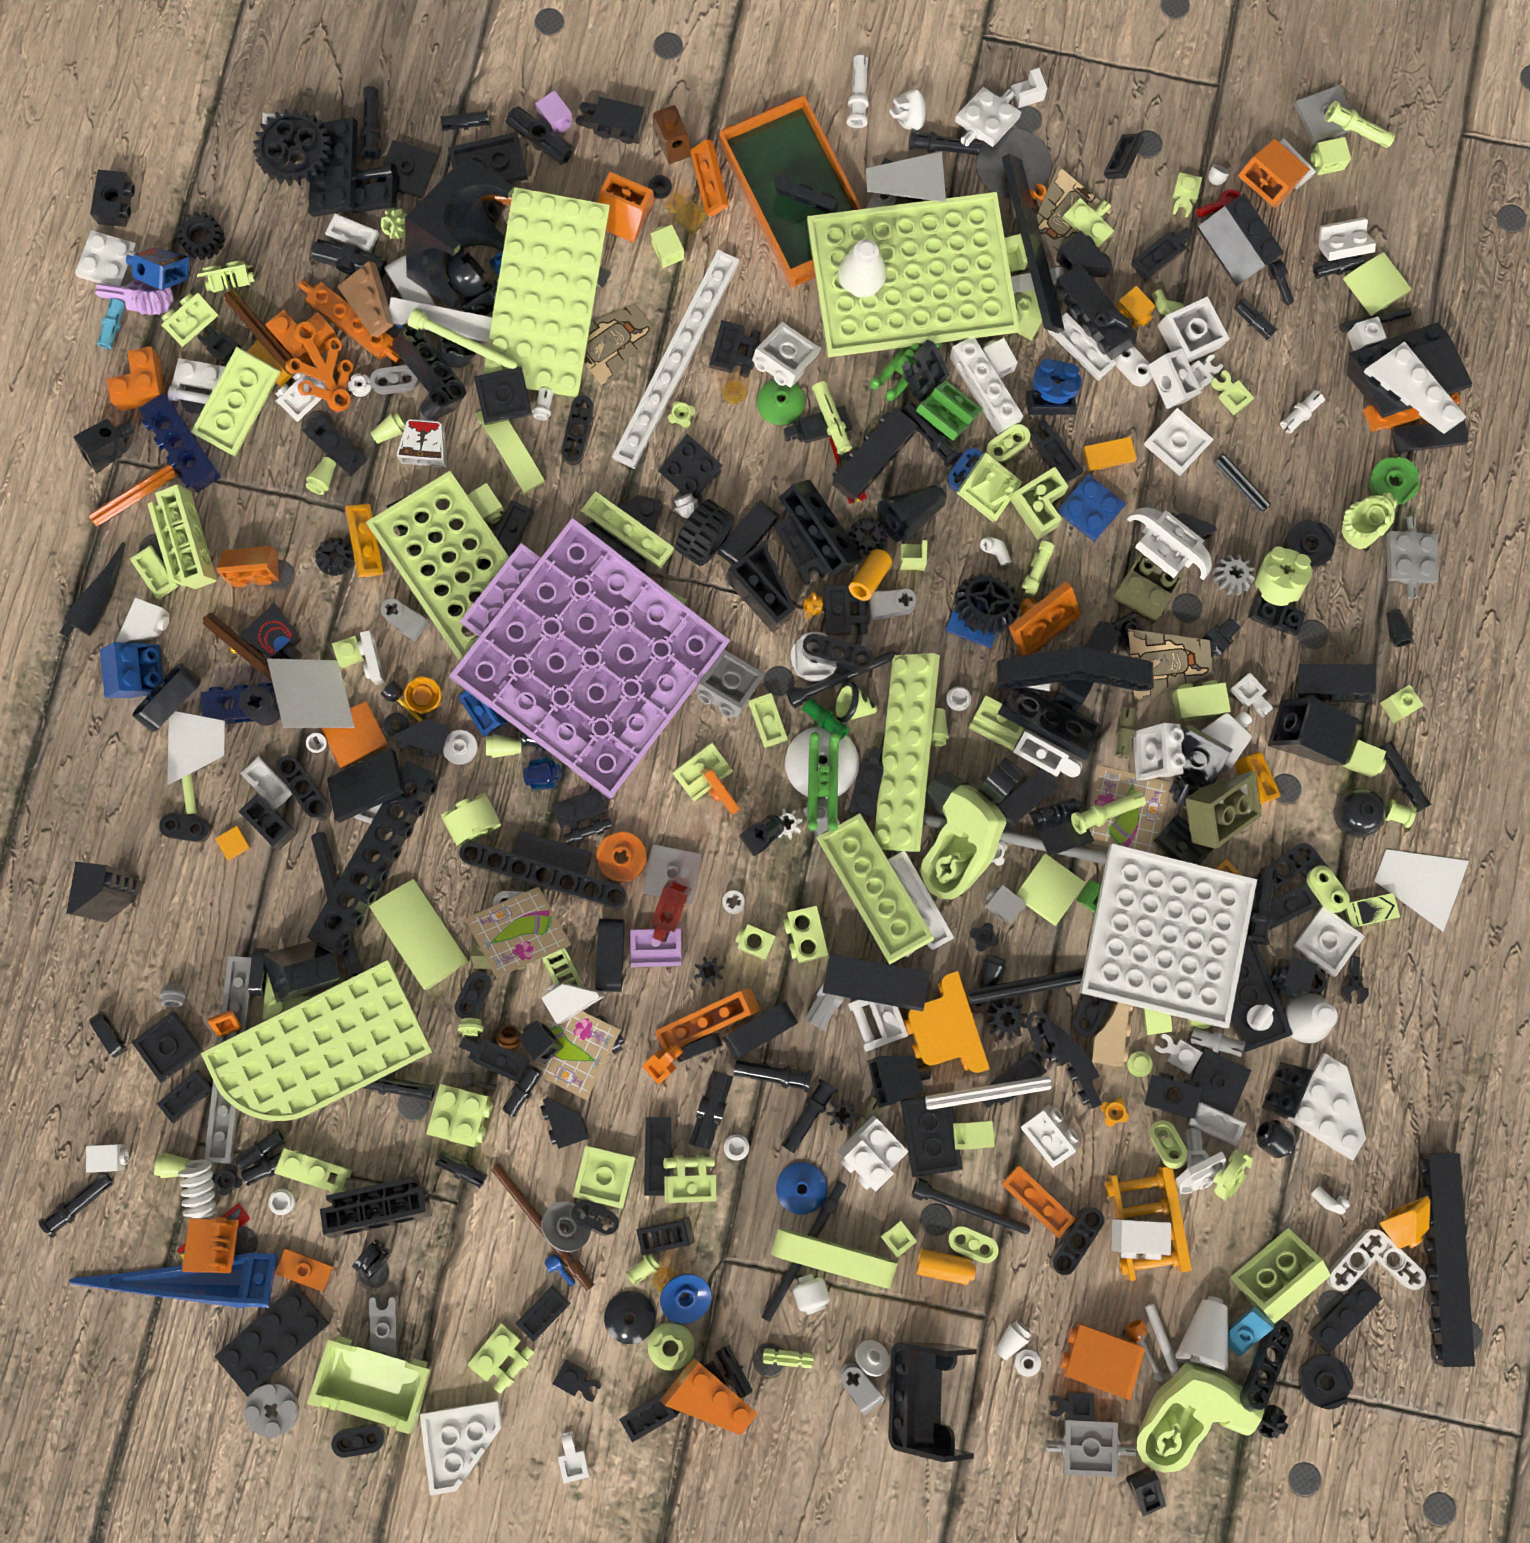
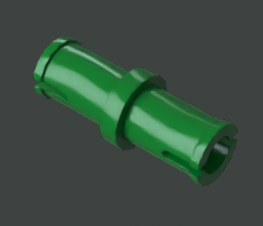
M809 699L802 708L803 712H806L818 722L820 728H826L831 733H838L840 740L848 734L850 728L834 717V713L831 710H825L814 699Z

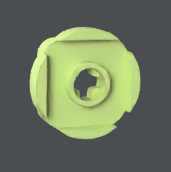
M1236 1149L1229 1158V1166L1226 1170L1221 1169L1214 1179L1216 1183L1214 1188L1215 1194L1224 1201L1227 1200V1196L1232 1197L1247 1176L1244 1174L1245 1167L1251 1168L1253 1157L1244 1151L1241 1152Z

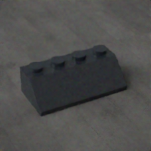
M75 861L66 914L104 923L108 922L135 901L136 895L139 894L141 889L139 876L108 865Z

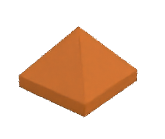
M233 1010L222 1012L208 1019V1023L218 1038L243 1029Z

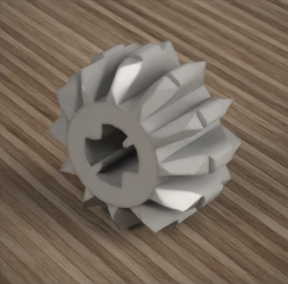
M1228 554L1225 560L1220 559L1217 562L1218 567H1215L1212 571L1217 575L1213 578V582H1220L1218 591L1226 588V595H1231L1234 591L1237 596L1242 593V590L1248 591L1250 589L1249 583H1253L1255 577L1251 575L1255 568L1247 567L1250 559H1246L1244 562L1241 561V554H1238L1235 559L1231 554Z

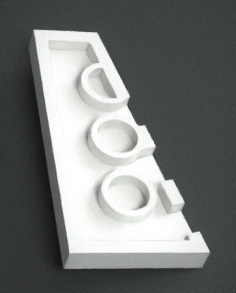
M902 851L888 859L934 937V940L927 943V945L934 950L954 939L955 937L906 851Z

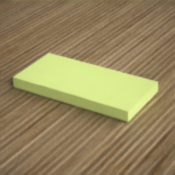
M236 347L191 433L236 457L278 380L281 371Z

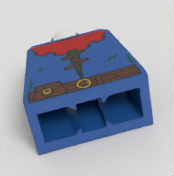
M154 247L137 253L129 251L126 255V264L132 266L133 278L155 288L163 290L188 280L189 256Z

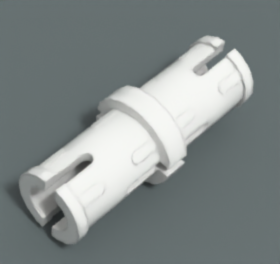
M1313 390L1302 403L1294 406V411L1280 423L1283 430L1288 426L1285 432L1291 434L1303 421H1307L1311 417V413L1325 401L1322 394L1317 398L1319 391Z

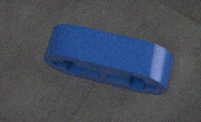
M976 448L966 450L952 468L947 482L952 490L957 491L963 483L961 481L958 484L955 483L954 476L958 477L963 471L965 474L962 481H964L976 464L973 463L970 468L966 467L969 458L976 456L978 461L983 454L980 450Z

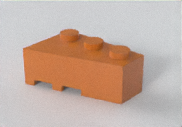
M694 1358L660 1399L667 1407L739 1435L744 1433L758 1415L756 1411Z

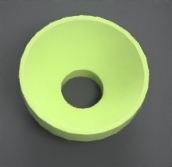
M670 1321L658 1325L652 1331L647 1347L649 1356L655 1365L664 1370L672 1371L688 1364L693 1356L695 1343L692 1333L686 1326ZM668 1340H673L678 1344V1352L673 1356H668L663 1351V1344Z

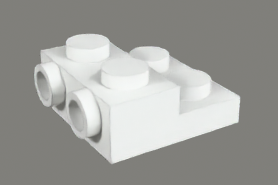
M781 322L756 348L752 361L759 371H767L773 375L779 385L786 384L791 388L804 374L806 367L819 355L821 348L784 322Z
M1162 723L1136 731V736L1133 737L1136 780L1145 781L1157 777H1171L1183 774V766L1186 763V759L1182 754L1181 742L1184 739V733L1180 729V724Z
M874 1115L837 1151L844 1158L840 1163L850 1173L855 1170L859 1174L856 1179L866 1190L871 1187L875 1192L894 1174L891 1169L908 1153L903 1145Z

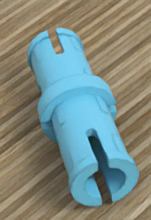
M114 298L110 299L105 318H102L101 321L102 328L97 341L98 346L105 349L113 348L117 330L121 328L120 320L125 307L124 302Z

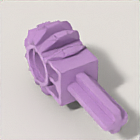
M133 280L126 287L98 283L95 290L96 295L99 297L125 301L127 310L138 311L143 315H160V313H167L169 309L173 308L174 299L170 287L160 290L144 282Z

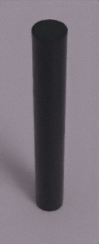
M1405 307L1340 323L1339 328L1343 333L1350 331L1358 322L1379 317L1380 322L1384 323L1409 317L1412 312L1410 307Z

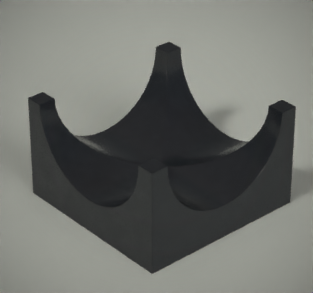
M465 155L405 217L406 277L454 308L459 303V296L453 292L447 282L444 271L448 260L461 248L483 245L503 251L505 236L488 218L483 208L481 197L499 195L508 199L514 193V186Z

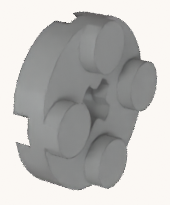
M281 1382L264 1384L255 1389L249 1396L244 1411L245 1420L250 1428L260 1436L275 1438L290 1430L298 1419L299 1405L297 1394L291 1387ZM276 1403L278 1405L276 1408L278 1415L273 1414L269 1416L267 1414V1404L271 1406Z

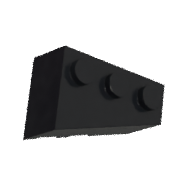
M764 540L728 569L725 580L770 631L774 633L792 618L795 607L784 582L781 581L775 561L772 560L767 549V543Z

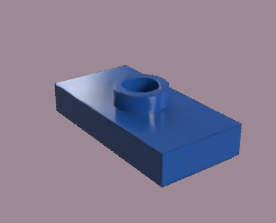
M954 609L945 631L991 649L997 632L993 636L988 631L984 635H982L980 630L973 633V627H965V620H958L959 614L955 613Z

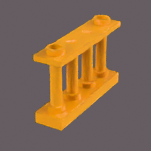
M1166 1165L1158 1166V1173H1155V1176L1118 1182L1117 1175L1109 1174L1107 1175L1108 1181H1105L1106 1194L1112 1199L1116 1220H1125V1218L1162 1212L1163 1215L1166 1214L1167 1223H1171V1244L1173 1250L1171 1255H1161V1260L1145 1258L1132 1260V1258L1119 1259L1121 1274L1125 1275L1126 1279L1130 1281L1136 1280L1135 1270L1171 1264L1173 1267H1176L1177 1271H1192L1174 1172L1172 1168ZM1156 1186L1158 1189L1161 1188L1163 1199H1160V1202L1126 1208L1122 1206L1120 1192Z

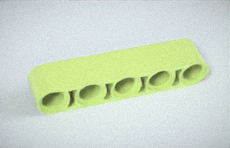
M778 1228L771 1250V1255L888 1289H891L898 1262L882 1256Z

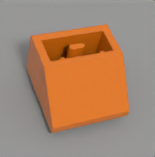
M1274 138L1249 161L1238 174V177L1272 207L1278 208L1311 169Z
M609 172L597 199V203L610 205L606 231L635 243L654 205L653 190Z
M272 546L222 550L217 573L233 587H246L247 583L270 585L272 581H279L278 552Z

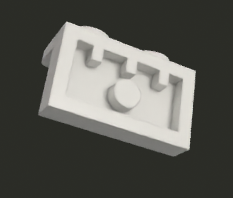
M1365 217L1322 225L1320 227L1318 247L1329 261L1375 252L1376 243L1367 233L1368 220Z
M299 372L294 374L293 378L295 381L289 387L284 384L275 393L278 398L274 400L296 422L321 400V398L313 395L302 396L298 392V384L309 380L314 386L327 390L323 381ZM306 384L303 386L305 392L309 391V387Z
M1050 1104L1044 1106L1039 1113L1020 1127L1052 1168L1075 1153L1081 1145L1076 1131L1068 1128L1063 1121L1060 1111L1055 1107L1053 1108Z

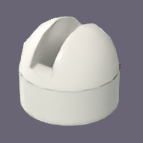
M1213 164L1208 178L1213 185H1220L1226 181L1230 173L1224 167Z
M313 733L308 736L306 746L311 752L319 753L326 748L327 740L323 734ZM315 736H317V738H318V740H319V742H320V744H321V746H322V747L319 748V749H318V746H317V744H316V742H315V740H314V738H313V737H315Z

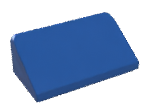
M465 690L458 696L483 737L488 736L509 722Z

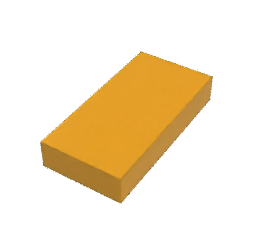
M1131 437L1089 445L1083 448L1089 472L1128 464L1137 460Z

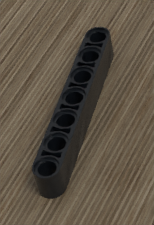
M469 841L464 843L459 851L462 861L471 867L611 909L623 908L628 900L626 891L619 885L483 844ZM471 848L478 849V856L474 860H468L466 857L467 851ZM495 855H500L502 857L501 865L496 868L491 867V858ZM519 862H524L526 864L525 872L521 875H516L514 873L515 865ZM543 869L549 870L550 878L545 882H540L537 878L538 873ZM568 876L573 877V887L570 889L562 888V880ZM589 884L598 885V892L595 896L586 895L585 889ZM613 891H620L623 895L622 900L617 904L609 901V896Z

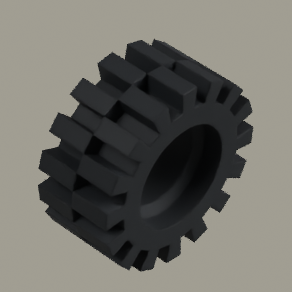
M194 212L195 217H191L190 214L186 215L188 220L182 219L180 222L183 226H178L177 228L179 231L177 237L186 253L195 259L198 256L200 260H204L205 255L208 259H211V253L213 252L215 255H218L217 248L222 250L223 244L221 242H225V238L223 236L224 232L217 220L210 214L208 216L206 212H202L201 216L198 212ZM207 229L210 233L207 240L201 243L193 241L192 237L196 231Z

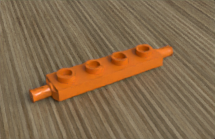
M305 279L298 283V287L307 293L306 303L379 360L388 356L396 364L400 363L399 360L401 361L402 359L393 349L392 345L394 338L386 332L379 337L370 335L350 304L322 282L315 287Z

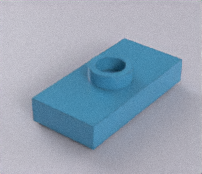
M1252 1307L1228 1328V1347L1241 1356L1274 1328L1275 1323L1258 1308Z

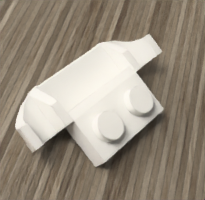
M1140 508L1132 512L1127 518L1129 522L1139 520L1146 525L1142 530L1145 536L1135 548L1174 578L1184 565L1189 568L1192 563H1195L1200 568L1201 579L1204 580L1211 571L1212 562L1209 552L1202 544L1204 540L1165 510L1162 513L1153 508Z

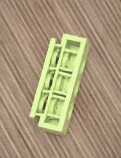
M174 485L156 492L158 504L150 502L148 503V508L170 582L193 589L216 582V574L191 491L182 486Z

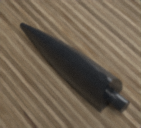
M121 543L103 572L76 599L63 619L65 624L59 632L61 635L68 638L73 629H76L91 636L92 631L101 619L116 584L125 543Z

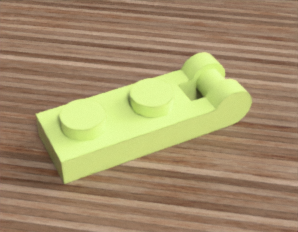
M283 1147L274 1173L328 1190L332 1193H339L346 1190L344 1185L347 1178L351 1177L353 1170ZM330 1172L337 1174L335 1183L327 1181Z

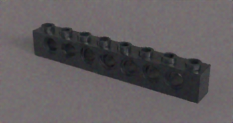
M406 760L400 771L405 793L382 803L307 935V938L316 944L339 955H342L343 951L350 946L354 931L362 924L368 906L375 901L376 892L381 883L386 881L392 863L399 858L401 847L405 840L412 835L414 824L418 817L424 813L430 795H433L437 790L439 779L432 771ZM413 789H417L414 795L409 796ZM405 810L403 816L397 818L398 813ZM392 832V836L385 840V836ZM380 854L379 859L376 862H372L374 856ZM368 876L366 882L360 885L361 879ZM352 898H355L354 904L350 907H347L348 902ZM342 920L341 927L335 930L337 922Z

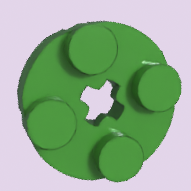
M1385 458L1372 469L1368 488L1374 496H1382L1383 493L1389 492L1393 495V500H1397V506L1404 504L1413 498L1419 490L1418 469L1406 458ZM1389 477H1398V484L1400 486H1393L1390 483Z

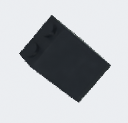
M1314 697L1281 700L1268 746L1328 766L1346 765L1353 736L1356 732L1358 718Z
M313 941L262 954L276 1003L325 990L340 979L333 953Z

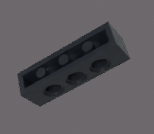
M810 479L793 483L779 497L831 577L849 572L864 559Z

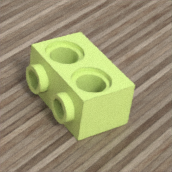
M817 906L787 912L788 919H784L783 922L786 934L791 933L793 943L789 944L792 959L797 958L798 963L828 957ZM800 916L806 917L809 920V927L800 930L796 927L795 920ZM804 941H811L815 945V951L812 954H804L801 951V944Z

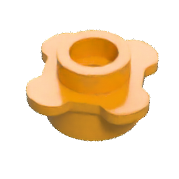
M812 592L811 595L804 599L803 610L807 612V619H811L812 615L819 616L821 614L822 597L816 596V592Z
M1115 1098L1113 1102H1103L1100 1105V1110L1104 1112V1122L1107 1126L1112 1127L1115 1123L1128 1121L1129 1114L1126 1113L1123 1099ZM1113 1110L1117 1111L1115 1115L1112 1113Z

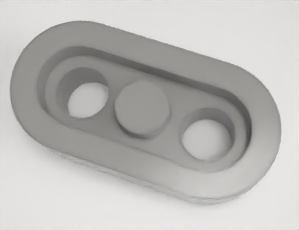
M407 365L379 368L370 376L372 388L375 392L382 395L412 391L419 384V380ZM407 377H411V378H412L410 382H408V383H405V382H404V379H405V378H407ZM386 380L388 382L385 386H381V381Z

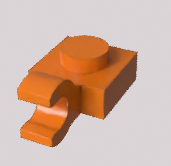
M677 1044L665 1054L659 1049L642 1067L659 1085L677 1069L672 1062L684 1051Z

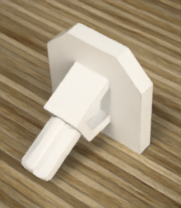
M1196 1128L1186 1131L1187 1169L1176 1178V1188L1179 1194L1192 1193L1198 1189L1202 1190L1213 1184L1217 1173L1221 1169L1225 1170L1226 1157L1220 1152L1209 1157L1207 1152L1203 1150L1201 1130Z

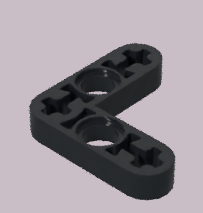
M1307 843L1294 846L1267 866L1277 870L1278 864L1284 862L1290 868L1287 876H1281L1277 871L1274 891L1299 872L1307 881V874L1311 869L1317 866L1328 867L1316 850ZM1299 849L1308 852L1306 859H1301L1296 863L1292 861V859L1300 855ZM1260 872L1253 877V879H1257L1255 889L1256 894L1258 891ZM1336 896L1337 899H1338V901H1337L1336 899H1334L1335 902H1336V903H1340V898H1339V896Z

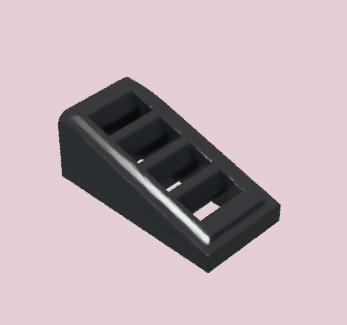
M690 1217L636 1229L642 1255L689 1246L695 1242ZM678 1226L681 1227L682 1236H683V1239H682V1240H681V1237H680V1232H679V1227H678ZM668 1228L672 1229L674 1242L670 1241ZM658 1230H661L664 1244L661 1245L658 1236ZM651 1232L654 1246L650 1247L649 1240L647 1236V1233Z

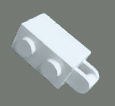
M1027 729L1013 752L1055 776H1058L1061 771L1070 777H1076L1082 770V762L1071 756L1070 752Z

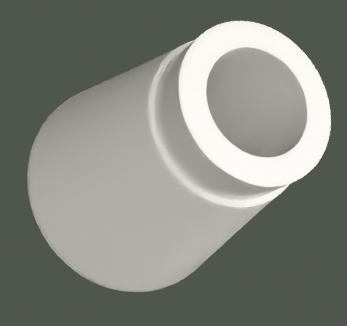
M1015 1320L1013 1324L1010 1323L995 1351L1003 1359L1008 1360L1009 1357L1030 1341L1031 1331L1020 1321Z

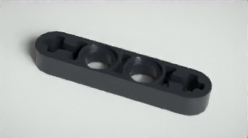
M1284 1320L1277 1321L1274 1328L1262 1338L1241 1390L1240 1402L1244 1409L1249 1412H1256L1266 1407L1293 1340V1329ZM1268 1348H1271L1275 1353L1276 1358L1274 1362L1268 1358ZM1259 1370L1264 1371L1267 1376L1265 1384L1258 1377Z

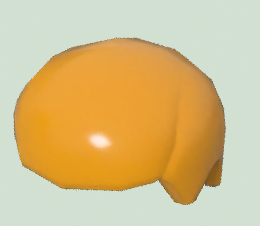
M422 676L416 677L407 684L404 690L405 703L416 713H430L438 708L442 700V690L434 679Z

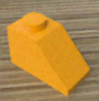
M1428 1196L1395 1208L1379 1223L1398 1249L1408 1245L1413 1248L1424 1240L1422 1236L1429 1229L1430 1199Z

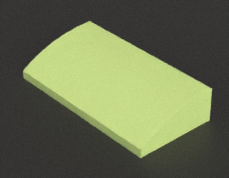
M415 879L401 885L369 905L424 990L430 989L469 962Z

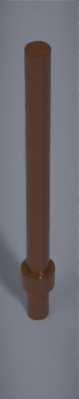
M498 1163L491 1171L543 1235L541 1228L542 1217ZM552 1247L567 1266L566 1270L571 1276H575L586 1291L595 1285L582 1269L584 1266L578 1259L575 1260L570 1252H563Z

